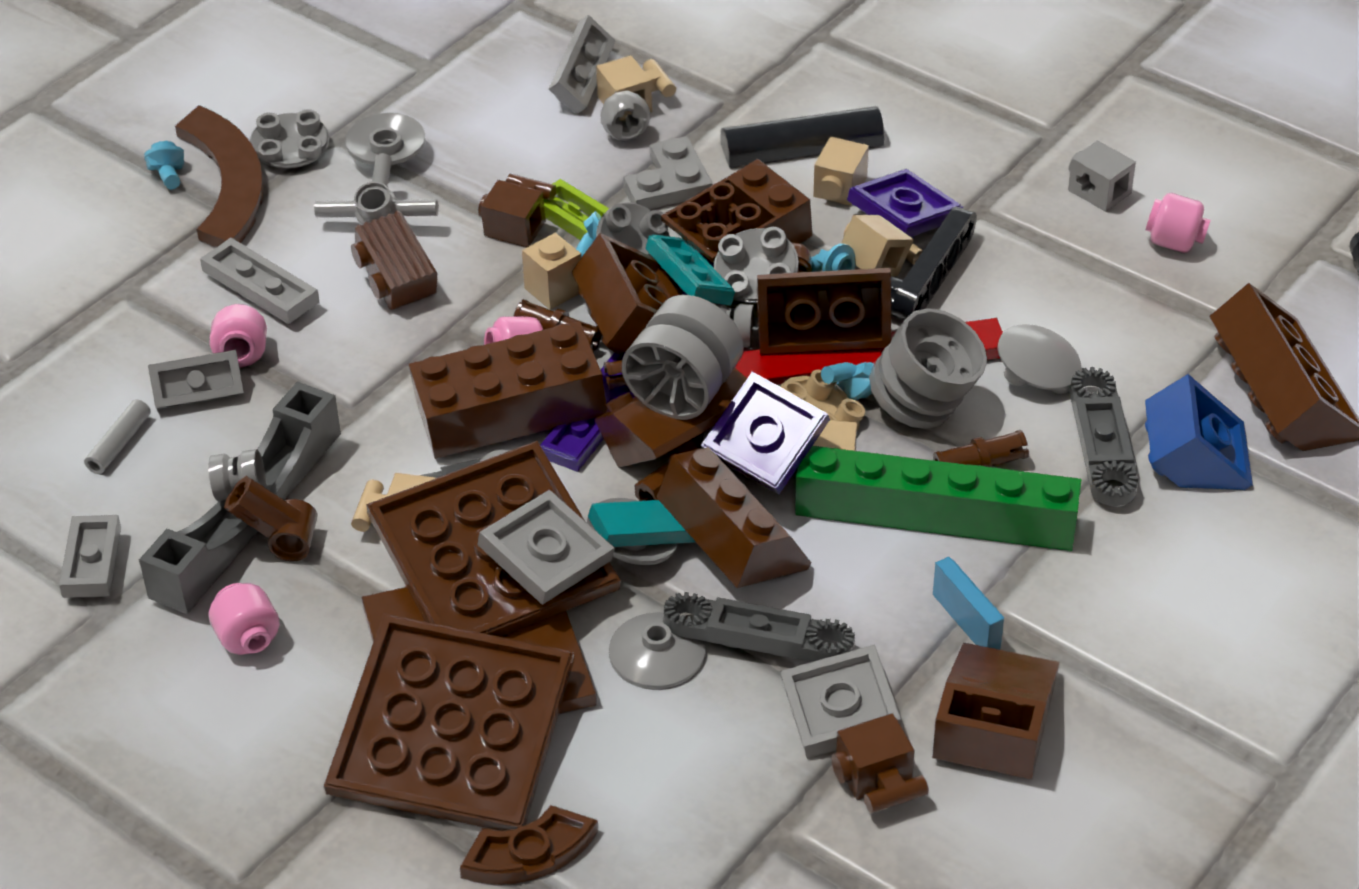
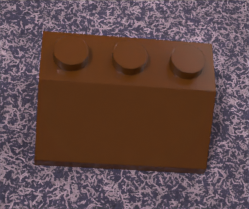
M599 233L571 271L580 288L579 294L585 299L591 311L590 316L598 325L603 335V343L607 348L619 355L626 353L667 299L683 295L677 283L652 256L602 233Z
M890 268L757 275V318L760 354L886 348L891 343Z
M734 368L703 413L692 419H674L657 413L644 405L637 397L632 398L630 393H626L605 404L608 412L594 420L618 468L657 459L715 426L747 378Z
M709 447L672 455L657 499L736 588L809 570L812 562L793 538Z

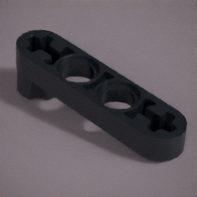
M954 207L904 280L891 276V315L905 320L914 311L926 309L968 246L976 226L977 215L975 212Z

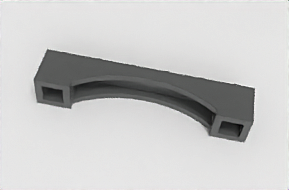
M296 382L272 409L273 418L258 447L265 469L266 489L283 500L289 496L341 435L336 396L300 382ZM226 500L218 501L201 518L178 532L166 528L139 559L148 599L188 614L258 531L225 510Z

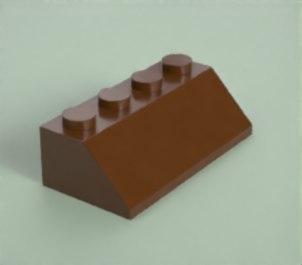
M1250 283L1246 284L1209 316L1218 331L1214 335L1216 341L1234 358L1235 361L1231 363L1232 369L1241 380L1251 387L1252 390L1248 393V396L1260 411L1266 413L1269 421L1265 425L1277 441L1282 444L1288 441L1302 451L1359 441V417L1295 316Z

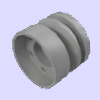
M930 308L914 311L903 321L892 337L891 343L882 351L881 356L873 364L869 376L871 391L879 405L894 419L915 428L930 429L941 426L951 417L956 407L963 401L964 396L983 375L987 363L984 344L969 325L946 311Z

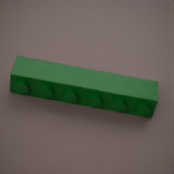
M812 446L800 463L796 475L795 515L1073 551L1082 479Z

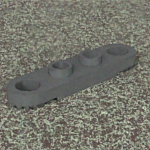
M1090 367V370L1082 368V372L1078 370L1072 376L1070 398L1090 490L1094 498L1109 506L1126 505L1133 501L1136 496L1138 476L1120 396H1118L1116 381H1114L1113 375L1110 376L1108 371L1104 373L1101 368L1098 371L1095 370V367ZM1096 386L1103 391L1099 390L1098 394H1096V391H1093V394H1090L1091 391L1088 390L1086 392V388L1083 387ZM1107 480H1117L1122 482L1125 486H1120L1119 490L1118 487L1115 486V489L1113 490L1111 485H1109V487L1107 488V484H1103V482Z
M684 592V596H681L680 593L675 594V597L670 596L664 606L663 624H666L671 629L672 634L681 637L812 662L854 650L855 632L852 633L853 629L851 627L847 628L845 622L840 625L839 620L836 619L832 623L831 619H826V621L811 619L810 614L717 597L715 601L705 599L704 596L699 598L696 593H693V596H689V592ZM691 613L694 616L693 619H691V616H688V620H685V616L682 615L680 617V614ZM822 640L836 641V647L834 643H831V647H828L827 642H825L824 645H822Z

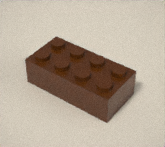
M580 321L560 324L553 328L525 335H516L509 339L472 346L465 350L441 356H432L422 361L408 364L416 403L435 459L550 430L558 425L565 424L566 426L572 422L597 418L608 412L605 405L606 397L602 373Z

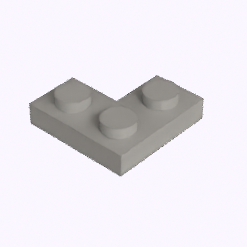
M687 136L670 138L666 141L649 144L650 158L656 169L644 170L640 173L623 176L624 190L630 202L642 205L650 210L683 203L713 185Z

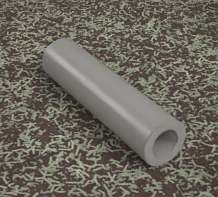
M138 399L130 403L84 459L85 466L91 472L102 474L149 417L151 414L149 406Z

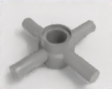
M381 153L375 157L372 182L365 183L357 189L354 201H316L314 212L316 217H356L358 222L363 225L366 221L378 220L381 216L386 217L389 213L394 214L396 211H400L403 216H438L439 204L437 199L397 200L388 188L392 158L387 154Z

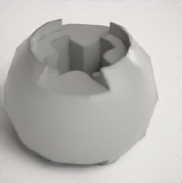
M627 90L615 92L605 100L600 115L603 128L613 138L621 141L635 140L646 131L650 122V108L646 101L638 94ZM625 111H631V114L627 115L625 121H620L619 118L624 116Z

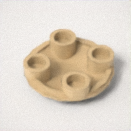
M814 370L810 376L789 378L781 385V388L827 413L830 420L857 422V431L859 430L860 422L866 412L865 408L858 401L849 399L845 392L835 386L836 382L825 383L821 378V370Z

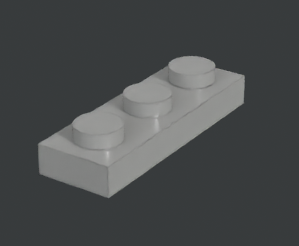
M587 15L578 23L548 89L576 115L587 108L597 85L596 66L606 63L615 43V39L590 15Z
M229 238L200 258L203 272L287 324L292 323L320 303L316 288L233 238Z

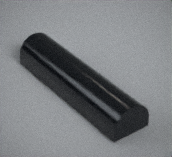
M872 106L721 128L720 144L729 168L746 166L756 159L767 163L820 155L830 137L869 145V148L883 146L884 125L879 107Z

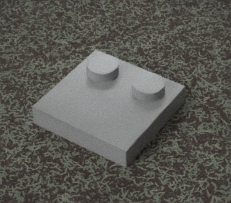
M551 490L546 491L479 533L477 543L481 549L542 605L610 562L615 549Z
M875 644L780 671L806 758L835 751L837 731L891 713L894 714L903 729L901 718Z

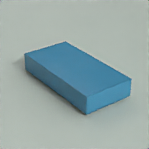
M946 557L935 562L933 596L975 645L1001 650L1004 626L1002 614L953 559Z

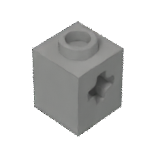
M1097 140L1083 151L1077 152L1071 159L1069 164L1068 191L1107 212L1132 194L1136 161Z

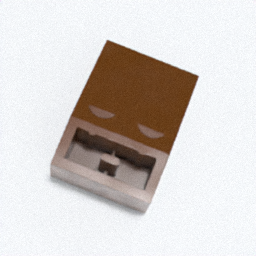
M759 159L661 215V221L712 263H714L719 251L718 244L720 240L729 234L736 235L749 229L777 227L784 231L786 238L791 243H802L813 236L811 200Z
M963 642L946 680L935 719L932 758L1032 779L1060 662Z

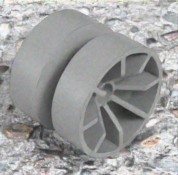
M691 295L671 297L661 305L648 322L646 328L624 354L622 359L624 379L632 393L651 410L674 419L695 418L703 413L719 391L721 385L741 360L744 349L742 336L733 320L715 304Z

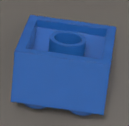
M1187 374L1145 400L1147 416L1145 427L1149 436L1150 446L1148 459L1156 473L1161 476L1165 475L1180 488L1246 490L1253 486L1244 421L1193 377Z

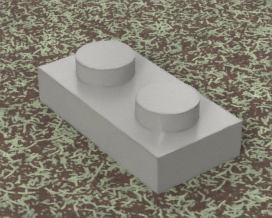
M236 350L148 365L156 409L244 394Z
M119 515L72 516L59 582L62 598L110 596L121 533Z

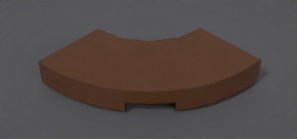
M550 805L539 819L526 826L505 831L482 828L459 867L461 879L477 883L501 885L527 882L551 874L576 859L589 846L598 833V820Z

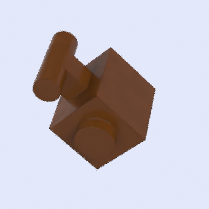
M512 173L507 176L506 181L498 179L490 192L483 195L478 207V215L482 218L484 236L529 247L546 222L543 199L549 201L554 199L556 185Z
M893 713L837 731L836 753L831 756L834 773L840 783L847 782L856 800L864 798L865 805L871 814L929 794L928 784L924 776L920 775L912 778L915 750Z

